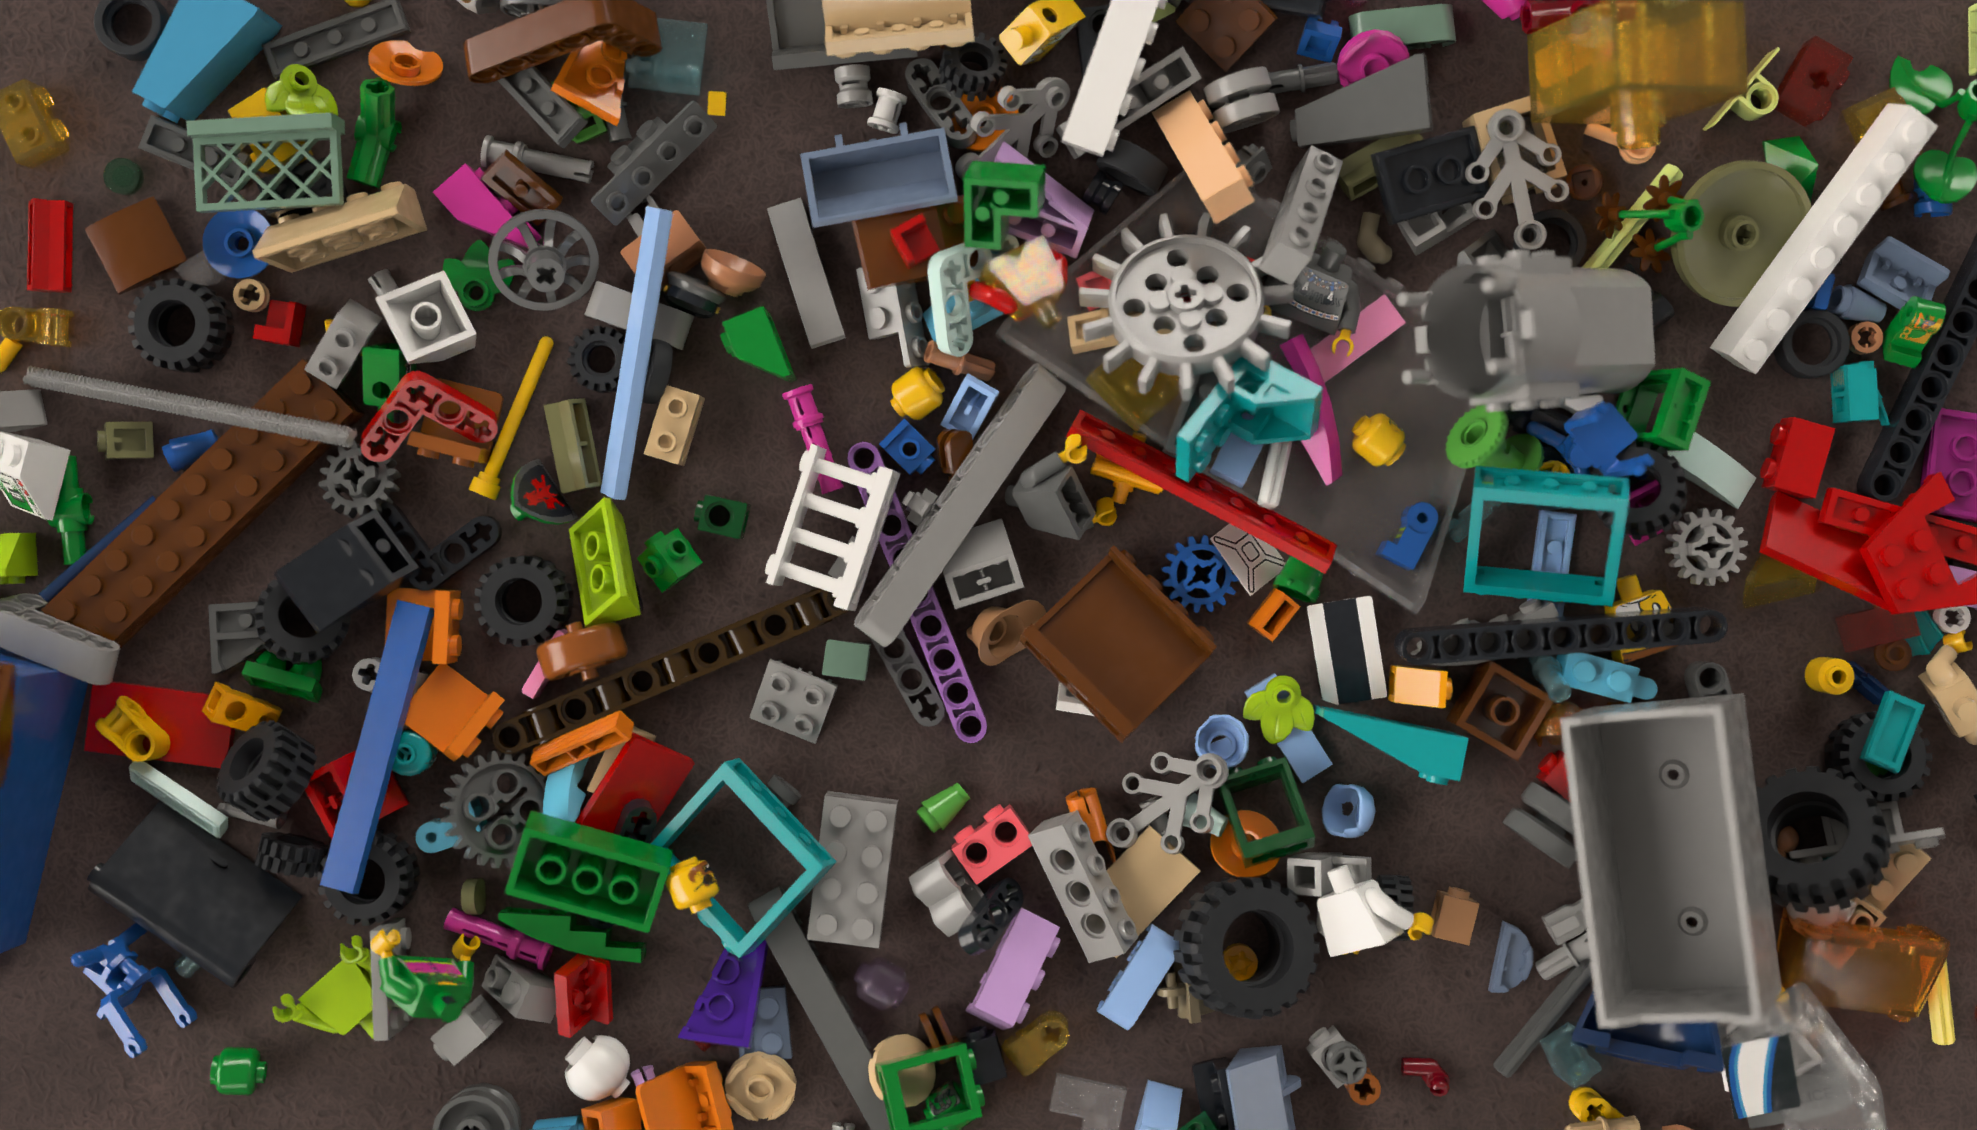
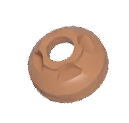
M705 249L702 254L701 266L709 280V286L724 294L734 297L742 296L744 292H751L761 287L766 277V273L760 267L736 255L716 249Z

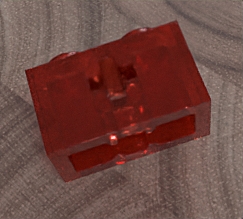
M1814 36L1801 46L1777 88L1779 99L1774 110L1804 127L1815 121H1821L1832 106V102L1829 99L1834 90H1839L1848 79L1850 71L1847 68L1854 57L1818 36Z

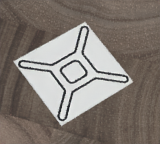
M1228 524L1210 538L1250 596L1278 575L1286 563L1275 547L1231 524Z

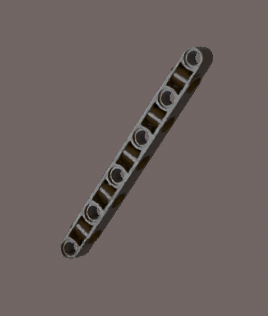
M820 588L813 589L524 711L522 715L505 721L496 727L492 737L493 744L497 750L506 754L516 753L534 744L537 746L833 621V618L845 614L849 610L834 606L835 601L832 592ZM774 614L780 615L786 622L785 631L780 635L773 634L768 628V620ZM708 642L715 644L719 649L720 654L716 662H708L702 655V649ZM640 671H647L653 678V685L649 690H644L637 684L636 679ZM574 699H580L586 705L587 710L583 718L575 716L571 711V703ZM508 727H514L519 732L520 741L517 745H512L506 740L505 733Z

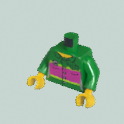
M382 929L371 941L372 950L382 958L378 961L382 982L380 989L412 1017L439 1018L446 1023L455 1021L460 1016L463 1006H466L471 999L474 987V962L471 961V957L480 946L479 937L475 935L469 942V945H466L464 942V934L459 937L452 947L453 955L459 959L456 962L452 958L393 955L392 950L400 943L401 935L396 929H392L385 936V931Z

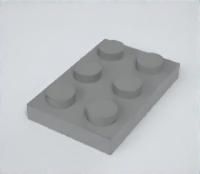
M391 918L370 931L371 945L372 939L382 929L385 931V936L392 929H396L401 935V941L392 950L393 955L406 956V949H409L411 946L412 933L411 929L405 926V918ZM371 948L374 1041H388L405 1028L413 1017L380 989L382 982L378 961L382 958Z

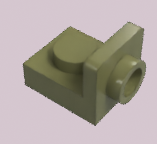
M105 422L104 431H97L98 452H105V460L154 458L153 422Z

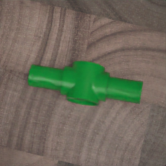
M69 456L53 521L47 520L51 527L57 529V533H61L64 565L73 564L87 552L84 531H88V525L94 521V515L90 513V503H93V499L90 494L84 493V488L79 487L77 456Z

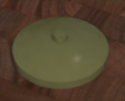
M1740 160L1726 163L1711 170L1701 177L1683 198L1686 200H1699V204L1704 212V221L1702 226L1693 232V239L1682 240L1671 245V254L1676 271L1685 285L1698 296L1720 305L1739 307L1812 208L1805 189L1788 171L1766 162Z

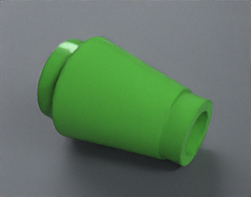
M955 783L953 786L921 802L922 807L916 813L925 825L935 833L940 828L944 830L965 803L970 800V797L959 783Z

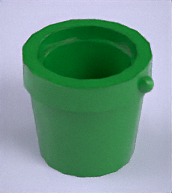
M1289 556L1280 574L1276 575L1273 587L1295 599L1314 604L1320 595L1319 589L1324 573Z

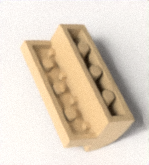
M822 0L827 56L836 55L839 58H849L862 52L887 54L892 52L893 49L903 48L921 51L934 45L945 44L948 47H960L967 42H974L970 0Z

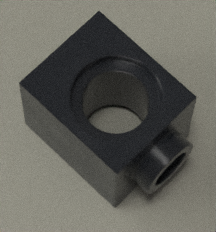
M978 1026L966 1031V1037L961 1038V1042L966 1044L967 1049L971 1048L975 1056L977 1069L972 1071L975 1085H982L1006 1078L1007 1067L995 1028L987 1030L986 1026Z

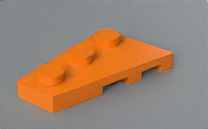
M601 40L574 50L564 63L553 83L551 91L617 127L621 116L620 105L625 79L623 78L627 53Z

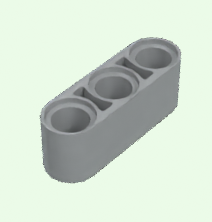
M596 281L584 315L627 330L632 293ZM658 303L652 339L665 341L676 349L683 350L694 316Z

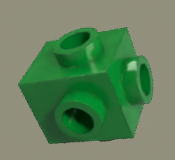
M678 528L667 535L660 531L644 542L647 549L637 557L645 573L651 577L662 593L686 578L703 563L693 550L690 542L684 538Z

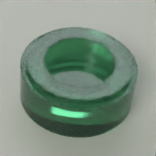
M116 158L110 161L104 169L103 178L106 186L117 194L132 195L143 184L144 175L141 167L129 159Z

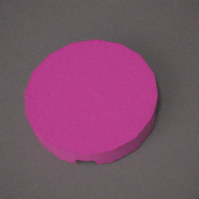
M1373 29L1359 33L1346 43L1339 54L1337 68L1341 85L1344 88L1409 58L1407 47L1400 37L1389 31Z

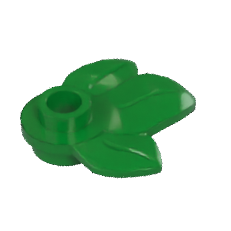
M480 239L469 247L463 261L446 258L443 263V270L453 289L458 291L459 300L462 305L476 312L489 308L495 299V295L501 293L494 284L490 274L488 263L489 247ZM512 259L497 261L498 270L515 265ZM514 276L502 279L508 288L512 284ZM476 287H481L483 290V296L479 300H474L471 296L472 290Z

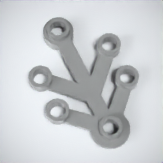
M1048 77L1041 80L1036 88L1015 89L1013 86L1002 88L997 99L998 103L1007 111H1015L1021 104L1033 105L1024 113L988 114L985 111L976 113L971 119V128L981 137L991 135L994 130L1005 131L979 156L971 152L962 155L955 166L957 176L964 181V176L972 161L994 162L1003 141L1010 146L1015 142L1014 149L1027 158L1033 124L1040 118V131L1033 142V147L1042 157L1048 158L1054 155L1058 149V142L1053 137L1057 112L1065 107L1070 97L1068 84L1061 78ZM1014 94L1013 99L1007 103L1009 96ZM987 120L985 126L980 128L981 123ZM1047 141H1049L1048 145L1044 149H1042L1043 145Z
M1502 109L1493 114L1488 122L1489 142L1477 161L1469 164L1465 170V177L1470 183H1483L1489 177V166L1503 148L1505 164L1484 198H1480L1474 203L1473 213L1481 220L1492 218L1497 212L1498 202L1510 185L1519 224L1514 232L1515 243L1521 249L1534 250L1543 245L1547 234L1543 224L1534 220L1526 181L1544 191L1546 199L1550 202H1560L1566 199L1569 194V186L1565 181L1554 180L1522 160L1518 144L1537 154L1538 162L1546 167L1557 164L1561 159L1562 153L1556 144H1547L1526 131L1525 121L1520 113L1513 109ZM1503 121H1507L1511 125V132L1508 135L1500 131V124ZM1547 148L1552 149L1555 153V158L1552 162L1546 161L1543 157V153ZM1474 166H1479L1483 170V176L1479 180L1472 177L1471 171ZM1554 184H1558L1562 188V195L1559 198L1551 194V188ZM1482 202H1487L1491 206V211L1488 215H1482L1479 211V206ZM1527 228L1531 229L1534 233V238L1529 243L1524 241L1522 237L1524 230Z
M1165 752L1154 754L1151 759V767L1155 772L1167 775L1174 771L1191 775L1180 784L1146 779L1137 773L1125 775L1122 780V787L1125 792L1132 795L1147 793L1162 797L1130 820L1117 818L1110 822L1106 831L1108 841L1116 847L1129 848L1136 842L1138 832L1170 810L1166 833L1162 836L1160 844L1166 853L1179 854L1185 846L1181 832L1187 800L1198 789L1197 809L1190 817V827L1193 831L1200 834L1209 833L1214 826L1213 817L1210 815L1214 791L1226 782L1229 773L1226 761L1219 755L1207 753L1201 755L1196 761L1173 758ZM1166 757L1168 765L1165 769L1160 770L1158 768V761L1160 758ZM1215 766L1217 770L1216 775L1213 778H1207V768ZM1133 778L1139 780V786L1135 790H1131L1129 787V782ZM1201 816H1205L1207 819V825L1203 829H1199L1196 824L1197 819ZM1127 827L1130 835L1128 839L1123 841L1120 838V831ZM1175 836L1178 840V845L1175 849L1170 850L1167 845L1168 840Z

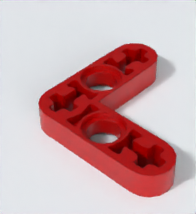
M412 371L401 379L363 431L361 436V452L367 459L374 462L388 460L422 415L431 418L471 441L486 443L496 437L498 432L497 416L487 406L429 374L421 371ZM419 385L424 386V393L418 391L415 395L411 394V387L416 389ZM429 397L433 399L432 404H429ZM445 401H454L459 404L460 409L454 414H446L439 409V406ZM393 410H401L407 414L408 419L403 423H393L387 418V415ZM467 411H470V418L466 416ZM483 420L488 422V428L486 426H481L479 429L475 428V422L479 424ZM384 429L387 432L384 445L379 444L376 448L372 447V441H379Z

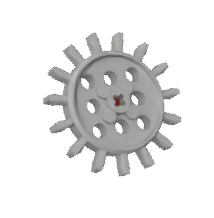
M1164 213L1160 214L1159 235L1161 239L1143 245L1127 227L1121 230V244L1130 254L1122 264L1095 253L1092 258L1093 272L1112 280L1110 289L1080 287V306L1109 308V317L1082 324L1083 337L1085 342H1089L1114 334L1119 345L1103 356V368L1108 374L1132 357L1144 365L1138 379L1140 393L1146 395L1153 386L1157 374L1162 372L1180 375L1179 390L1182 400L1190 401L1194 390L1193 375L1214 371L1220 385L1228 394L1235 389L1234 372L1229 364L1240 356H1243L1264 372L1270 367L1271 355L1254 343L1259 332L1288 339L1291 321L1263 314L1264 306L1293 303L1294 288L1293 284L1263 287L1260 277L1268 274L1259 269L1263 256L1250 262L1241 253L1250 242V227L1244 225L1226 244L1210 238L1212 234V219L1209 213H1203L1198 223L1196 235H1174L1173 223L1168 214ZM1174 262H1181L1185 265L1174 267L1170 264ZM1204 279H1211L1215 282L1203 284L1200 281ZM1156 286L1163 288V290L1155 292L1150 291L1149 289L1151 287ZM1240 296L1245 298V300L1236 302L1230 298ZM1132 311H1138L1142 313L1140 316L1131 317L1127 315V313ZM1212 321H1220L1224 323V325L1219 327L1210 326L1208 323ZM1169 329L1172 332L1169 334H1159L1156 331ZM1192 346H1198L1203 350L1199 352H1190L1186 349Z

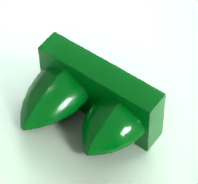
M265 650L258 656L255 662L246 661L241 674L249 685L319 703L323 691L319 684L322 673L321 659L312 664H308V662L300 663V665L293 664L290 671H285L286 660L278 659L277 655L272 652L270 653L268 650Z

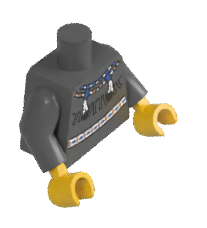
M1327 242L1321 255L1313 252L1311 260L1294 281L1293 303L1272 305L1271 309L1269 305L1264 306V314L1271 316V310L1332 335H1335L1338 329L1340 336L1332 342L1331 351L1335 354L1337 342L1341 340L1346 341L1349 345L1346 356L1348 357L1354 350V344L1350 337L1351 334L1356 332L1361 312L1358 285L1351 280L1352 269L1341 264L1347 253L1346 249L1338 243ZM1269 274L1263 287L1286 285L1287 283Z
M1079 434L1070 435L1066 439L1065 450L1060 454L1055 451L1024 470L1016 485H1009L1005 492L1007 505L1019 507L1028 526L1036 530L1080 540L1086 530L1093 528L1094 523L1098 522L1103 526H1111L1117 518L1114 500L1110 497L1099 499L1096 502V512L1094 511L1073 467L1065 465L1067 461L1076 464L1082 463L1087 456V445L1075 449L1081 444V436Z

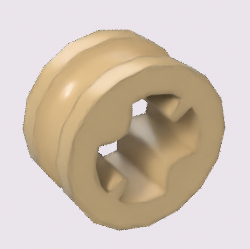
M244 279L235 286L233 298L239 308L255 313L267 307L270 301V293L266 285L260 281ZM254 286H256L257 290L255 293L260 294L258 301H251L247 305L248 299L244 298V292L246 290L252 291Z

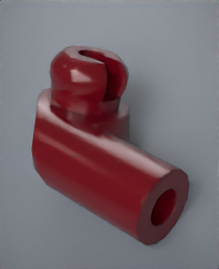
M1401 1058L1402 1076H1421L1430 1088V1092L1435 1096L1441 1097L1449 1092V1076L1436 1060L1432 1058Z

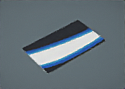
M1789 1034L1721 1048L1734 1119L1796 1108L1801 1105Z

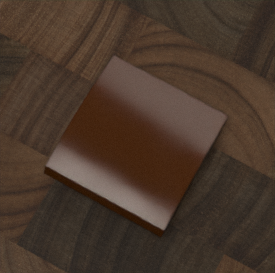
M154 196L123 208L85 228V232L118 295L153 281L154 277L188 263Z

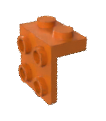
M397 588L387 594L385 643L397 600L434 608V617L422 661H432V664L458 662V656H460L462 650L459 620L462 619L464 611L463 600L460 599L461 591L437 589L422 591L416 588Z
M439 664L411 698L404 725L423 737L433 747L454 762L462 754L468 758L481 742L476 736L484 726L491 729L504 713L499 707L505 700L494 691L489 695L485 694L447 664Z
M688 1062L639 1084L636 1087V1097L645 1130H734L731 1119L732 1112L726 1100L722 1085L723 1078L718 1069L717 1062Z

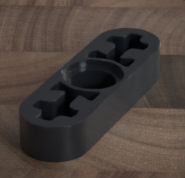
M1005 878L993 883L960 926L958 938L961 947L966 953L977 955L990 950L1023 904V892L1017 881L1012 878ZM988 908L994 916L995 924L989 917Z

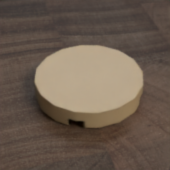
M909 1034L890 1036L878 1043L868 1066L870 1084L876 1096L884 1101L875 1063L928 1050V1047L919 1038ZM935 1062L897 1071L905 1108L916 1106L926 1100L935 1082Z
M760 1051L745 1054L734 1061L727 1072L725 1080L727 1102L737 1114L748 1120L758 1121L759 1118L777 1119L788 1111L794 1101L797 1084L794 1071L784 1059L775 1054L769 1055Z

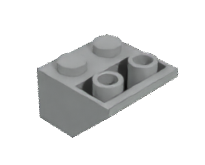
M1002 518L971 528L942 570L955 609L1024 587Z

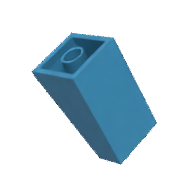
M179 0L132 92L145 98L142 106L175 123H178L180 117L187 121L195 120L263 49L262 44L268 43L274 38L282 25L260 8L245 0Z

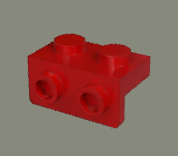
M578 953L554 973L558 1034L568 1038L576 1034L591 1019L604 1024H609L613 1020L610 962L603 958Z

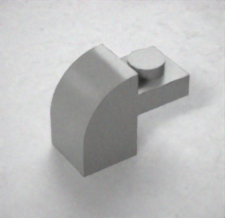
M1309 852L1293 855L1287 858V888L1297 895L1322 897L1334 890L1327 872L1343 865H1348L1355 884L1371 880V857L1343 855L1342 852Z

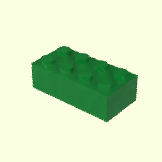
M531 810L504 894L649 933L670 870L673 850Z

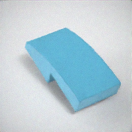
M589 757L547 776L543 814L575 822L586 796L577 785L583 777L584 768Z

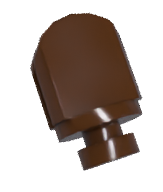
M946 429L937 437L940 468H942L943 473L951 474L948 476V482H950L973 448L972 434L964 430Z
M938 1006L931 1008L944 1038L940 1041L937 1040L926 1013L918 1014L931 1044L928 1050L959 1042L957 1036H951ZM956 1057L938 1060L939 1064H944L954 1060Z

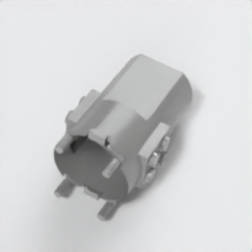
M1515 250L1506 252V257L1501 260L1499 255L1477 257V264L1452 268L1442 274L1428 290L1430 292L1400 293L1397 297V302L1400 306H1422L1423 321H1430L1429 326L1415 327L1416 353L1431 352L1432 357H1425L1426 370L1404 371L1402 381L1405 384H1435L1441 391L1450 396L1469 399L1470 406L1486 405V412L1508 411L1509 404H1511V411L1533 410L1539 407V402L1541 408L1563 407L1564 399L1579 398V395L1622 393L1641 383L1655 365L1651 287L1641 277L1624 269L1575 268L1571 266V257H1555V251H1538L1531 253L1530 256L1529 250ZM1510 296H1516L1519 305L1524 306V311H1520L1521 339L1527 338L1528 344H1522L1517 363L1513 359H1506L1504 338H1500V334L1504 333L1501 300Z

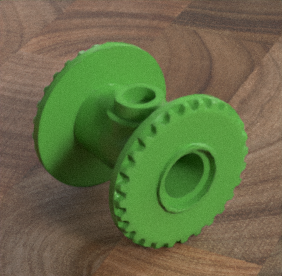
M1477 405L1475 408H1471L1469 412H1465L1450 430V435L1447 436L1448 441L1445 444V451L1449 461L1459 468L1485 466L1540 471V467L1543 465L1542 461L1544 460L1543 446L1535 436L1518 434L1505 439L1508 430L1506 412H1486V405ZM1482 482L1487 484H1493V482Z

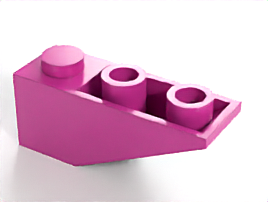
M465 163L434 190L433 193L457 220L475 229L495 235L503 224L514 217L518 209L502 196L500 198L496 196L490 189V186L481 179L484 171L480 167L474 171ZM526 222L539 246L538 241L542 238L541 235L529 222ZM517 227L508 233L504 239L529 249Z

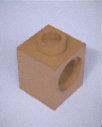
M1449 886L1448 892L1437 890L1431 914L1434 922L1431 931L1433 937L1470 945L1479 903L1469 898V891Z

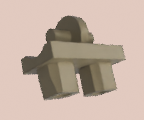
M1174 960V971H1167L1165 975L1166 983L1157 987L1156 995L1167 997L1168 1008H1177L1179 1018L1189 1019L1191 1024L1201 1022V1015L1215 1010L1205 1006L1203 1000L1196 999L1189 992L1191 984L1182 982L1178 971L1183 968L1182 963L1175 962Z

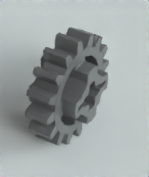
M354 441V444L348 451L342 446H338L340 455L337 458L330 455L326 457L331 463L330 468L320 469V472L327 477V480L319 482V487L328 491L322 496L323 499L332 504L331 508L339 514L344 512L350 519H354L357 512L362 517L372 509H376L379 514L383 513L381 504L385 502L392 505L393 500L389 497L390 492H399L400 490L393 483V480L401 477V473L396 469H392L397 464L396 460L390 457L388 460L377 462L379 468H376L374 465H369L367 458L361 452V445ZM340 492L349 494L353 501L344 499Z

